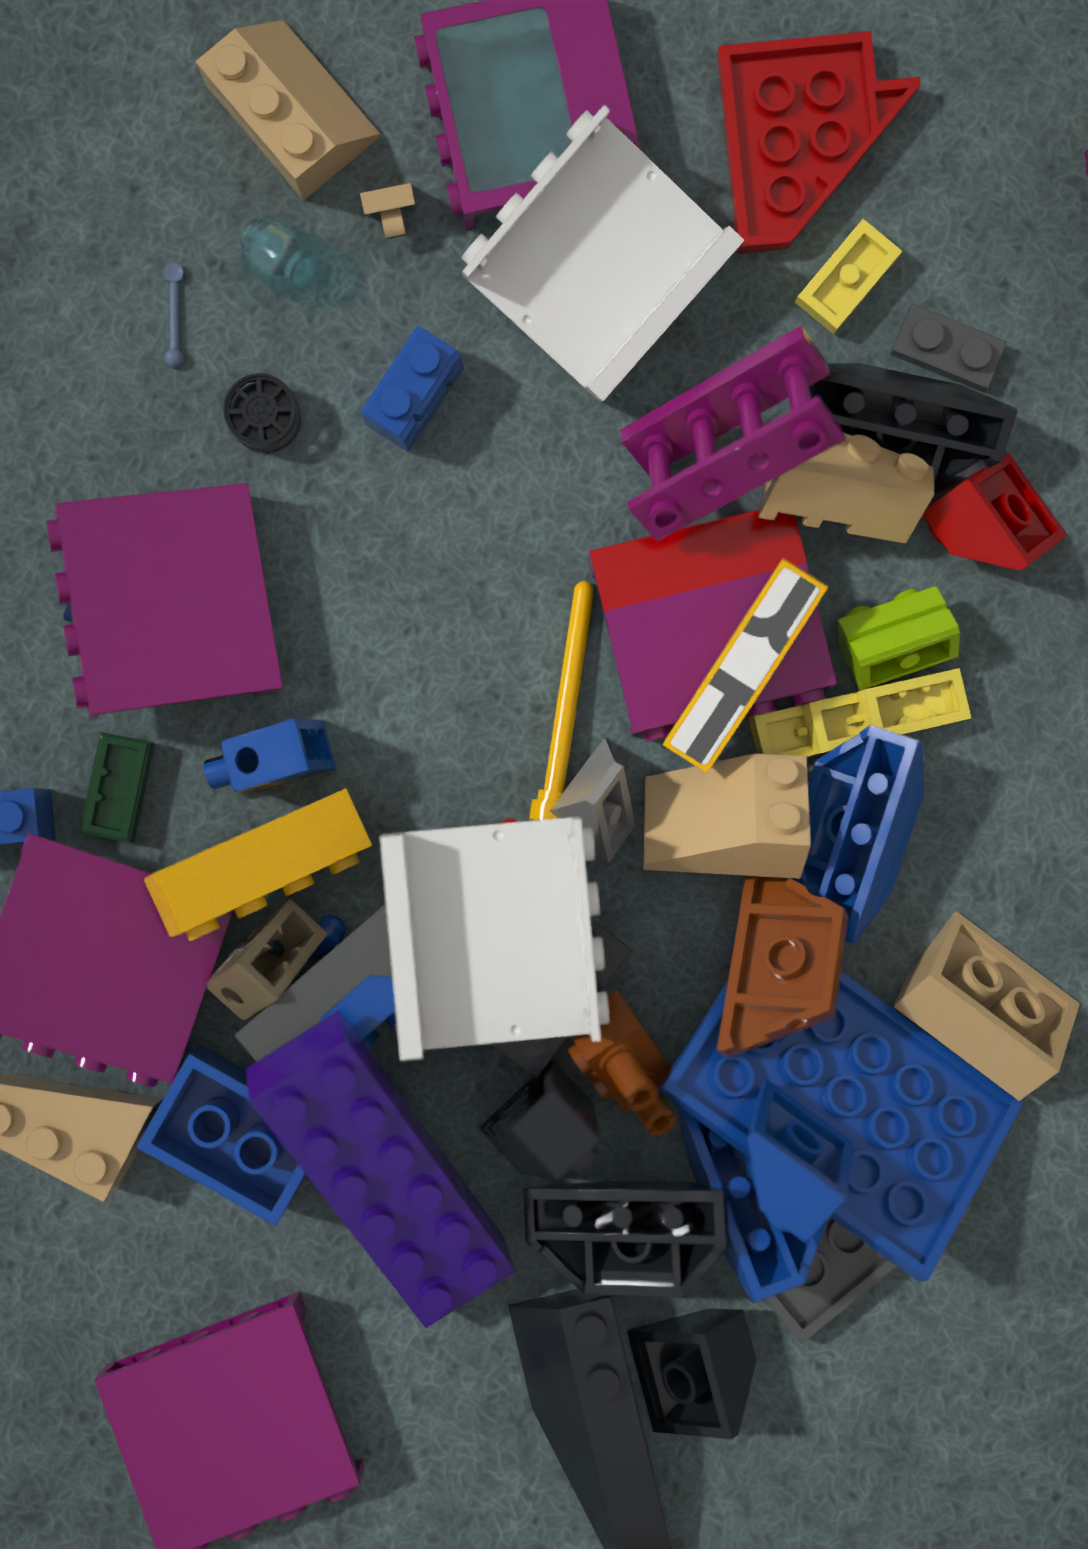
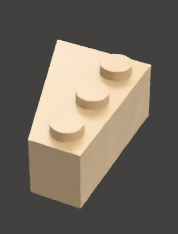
M845 433V441L762 485L759 518L774 520L778 512L804 516L802 519L804 526L819 528L823 520L848 524L846 527L848 534L906 544L934 496V467L928 465L916 455L909 453L901 455L882 448L869 437L863 435L851 436Z
M4 1074L0 1076V1149L105 1202L119 1190L139 1151L136 1147L164 1097L130 1094L106 1088L97 1089L71 1085L66 1082Z

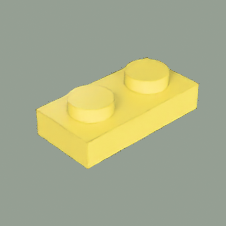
M862 219L798 295L795 303L834 335L899 258L902 250L866 220Z

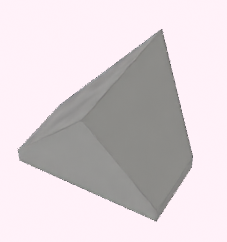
M604 738L562 793L557 803L551 808L550 812L557 818L576 816L581 818L582 828H592L595 855L600 860L609 864L636 825L624 766L614 761L607 740Z

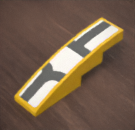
M783 557L662 745L705 773H708L826 592L828 585Z

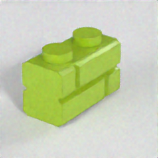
M937 586L922 591L908 589L899 593L893 601L872 608L869 606H858L850 610L845 617L837 619L838 645L847 666L850 667L851 674L859 690H864L959 657V626L951 611L947 609L946 602Z

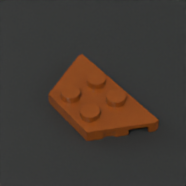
M745 876L717 1051L723 1057H733L835 1018L849 917L843 907L823 896H815L808 891L807 887L791 878L787 880L780 877Z

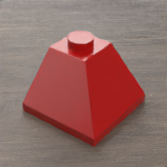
M1010 453L1004 455L1002 462L990 468L985 467L926 508L923 516L928 521V527L932 536L939 543L943 544L951 555L1020 571L1068 536Z

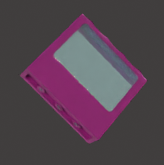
M483 0L420 14L423 35L414 36L420 69L428 67L431 69L434 84L425 86L431 118L441 116L445 133L435 135L442 167L452 165L456 183L446 185L453 216L463 214L466 230L476 229L474 215L501 210L515 193H518L524 199L537 184L531 177L532 173L551 151L558 158L573 142L566 136L567 132L586 110L595 116L605 105L610 110L606 118L640 149L607 0Z

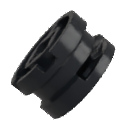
M263 373L247 375L235 382L225 397L223 406L225 422L244 447L256 452L273 453L287 447L295 439L301 424L300 408L288 386L277 377Z

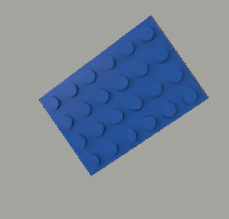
M842 971L835 1018L733 1057H723L717 1051L728 985L727 981L657 1091L751 1159L747 1138L760 1087L766 1079L774 1083L854 1142L847 1199L836 1209L830 1218L916 1281H928L1023 1103Z

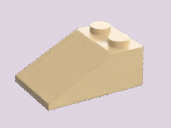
M754 753L716 761L708 773L693 766L645 777L643 870L801 879L811 846L807 756Z

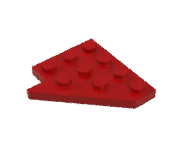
M871 31L722 45L718 47L717 62L735 231L744 239L743 243L737 248V254L788 249L917 93L921 85L920 77L876 80Z

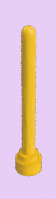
M580 581L574 588L544 790H538L537 799H532L529 820L557 818L550 810L557 803L565 789L594 597V587L588 581Z

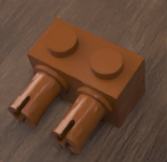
M617 989L607 996L609 1024L600 1025L601 1041L592 1042L590 1034L573 1035L571 1037L575 1044L568 1048V1051L585 1076L588 1075L604 1101L613 1096L625 1113L631 1109L636 1112L650 1135L659 1136L668 1132L676 1123V1117L667 1101L657 1091L671 1067Z

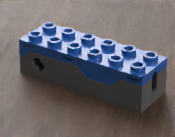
M505 818L501 823L517 821L514 818ZM480 821V822H478L476 825H486V824H485V822ZM386 904L235 1035L256 1061L261 1060L338 1010H340L367 1049L380 1036L375 1030L380 1023L385 1020L390 1027L397 1023Z

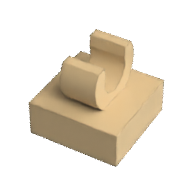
M411 183L360 193L364 215L380 212L385 238L406 234L401 208L415 205Z

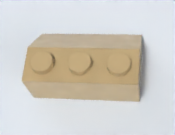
M284 20L235 28L195 61L207 88L303 200L307 199L381 137L378 130Z
M955 911L905 978L893 1007L1020 1101L1059 1072L1080 1003L959 912Z

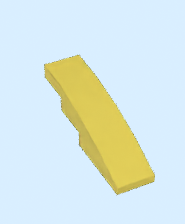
M960 668L760 714L752 716L748 720L756 754L808 757L832 751L842 743L857 736L860 731L870 725L903 735L971 719V713Z

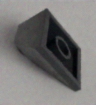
M705 1309L627 1331L653 1432L733 1439L739 1435L757 1362L744 1310Z

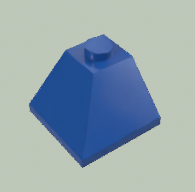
M766 1079L760 1087L747 1138L759 1207L778 1229L784 1232H791L806 1243L847 1199L854 1142Z

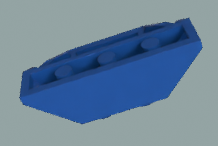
M872 725L866 727L857 736L842 743L815 761L808 783L811 846L801 879L791 878L807 887L808 891L815 896H823L845 909L849 916L845 941L850 943H857L891 895L924 796L922 741Z
M676 1105L686 1157L696 1183L727 1190L730 1246L723 1255L751 1301L755 1303L805 1284L827 1220L806 1243L791 1232H784L778 1229L769 1220L767 1214L760 1210L751 1159Z

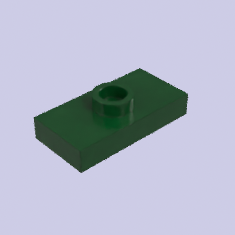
M100 732L79 833L127 843L135 842L155 745L154 742Z

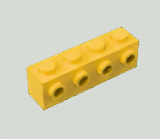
M345 788L144 878V881L170 938L186 932L189 941H192L220 928L216 920L218 916L235 910L239 919L267 906L264 895L282 887L285 896H288L314 884L315 882L311 874L328 866L333 875L360 863L357 852L372 846Z

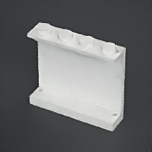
M605 105L595 116L588 110L580 116L566 134L573 141L559 158L552 151L545 157L531 175L537 182L534 188L524 199L518 193H515L496 216L502 223L499 229L489 240L483 234H480L461 257L468 264L462 271V276L598 401H604L744 241L730 226L722 229L606 118L610 110Z
M576 816L382 834L380 841L400 1060L423 1058V1052L427 1049L590 1034L592 1042L601 1041L600 1025L609 1024V1010L606 991H596L595 971L604 970L602 938H592L590 916L600 914L597 883H587L585 861L595 860L592 828H582V820Z

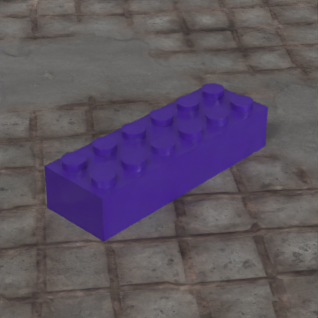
M340 1010L246 1068L249 1102L425 1328L516 1272L500 1230Z

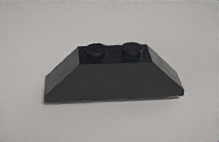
M827 363L830 375L809 386L811 398L820 397L844 433L851 436L863 435L869 437L882 448L901 455L904 453L916 455L928 465L934 467V494L969 478L985 467L990 468L1002 462L1018 412L1015 407L960 384L862 363Z
M589 1181L523 1188L525 1242L536 1252H541L556 1270L584 1294L685 1298L730 1246L726 1189L695 1182Z

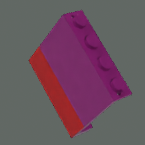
M759 510L682 528L658 542L652 536L589 551L588 561L592 577L596 580L631 723L629 728L631 736L643 733L645 742L668 736L783 557L809 573L795 515L778 512L774 520L759 518ZM818 605L747 712L745 718L775 711L773 701L793 697L795 706L825 699L823 689L837 684Z

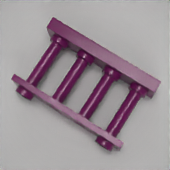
M802 325L620 429L622 444L645 472L650 475L651 489L627 502L628 509L656 542L846 440L845 433L820 397L811 398L809 386L830 375L827 361ZM789 398L791 411L763 425L761 413ZM741 425L743 438L717 452L715 439ZM695 450L697 463L671 477L670 464Z

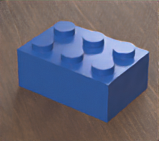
M203 1046L187 1056L136 1147L274 1226L278 1224L306 1176L295 1159L249 1102L246 1070Z

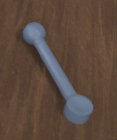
M173 262L166 265L163 272L164 277L170 283V349L166 352L164 359L167 366L177 369L185 361L184 354L180 351V283L185 278V272L180 264Z

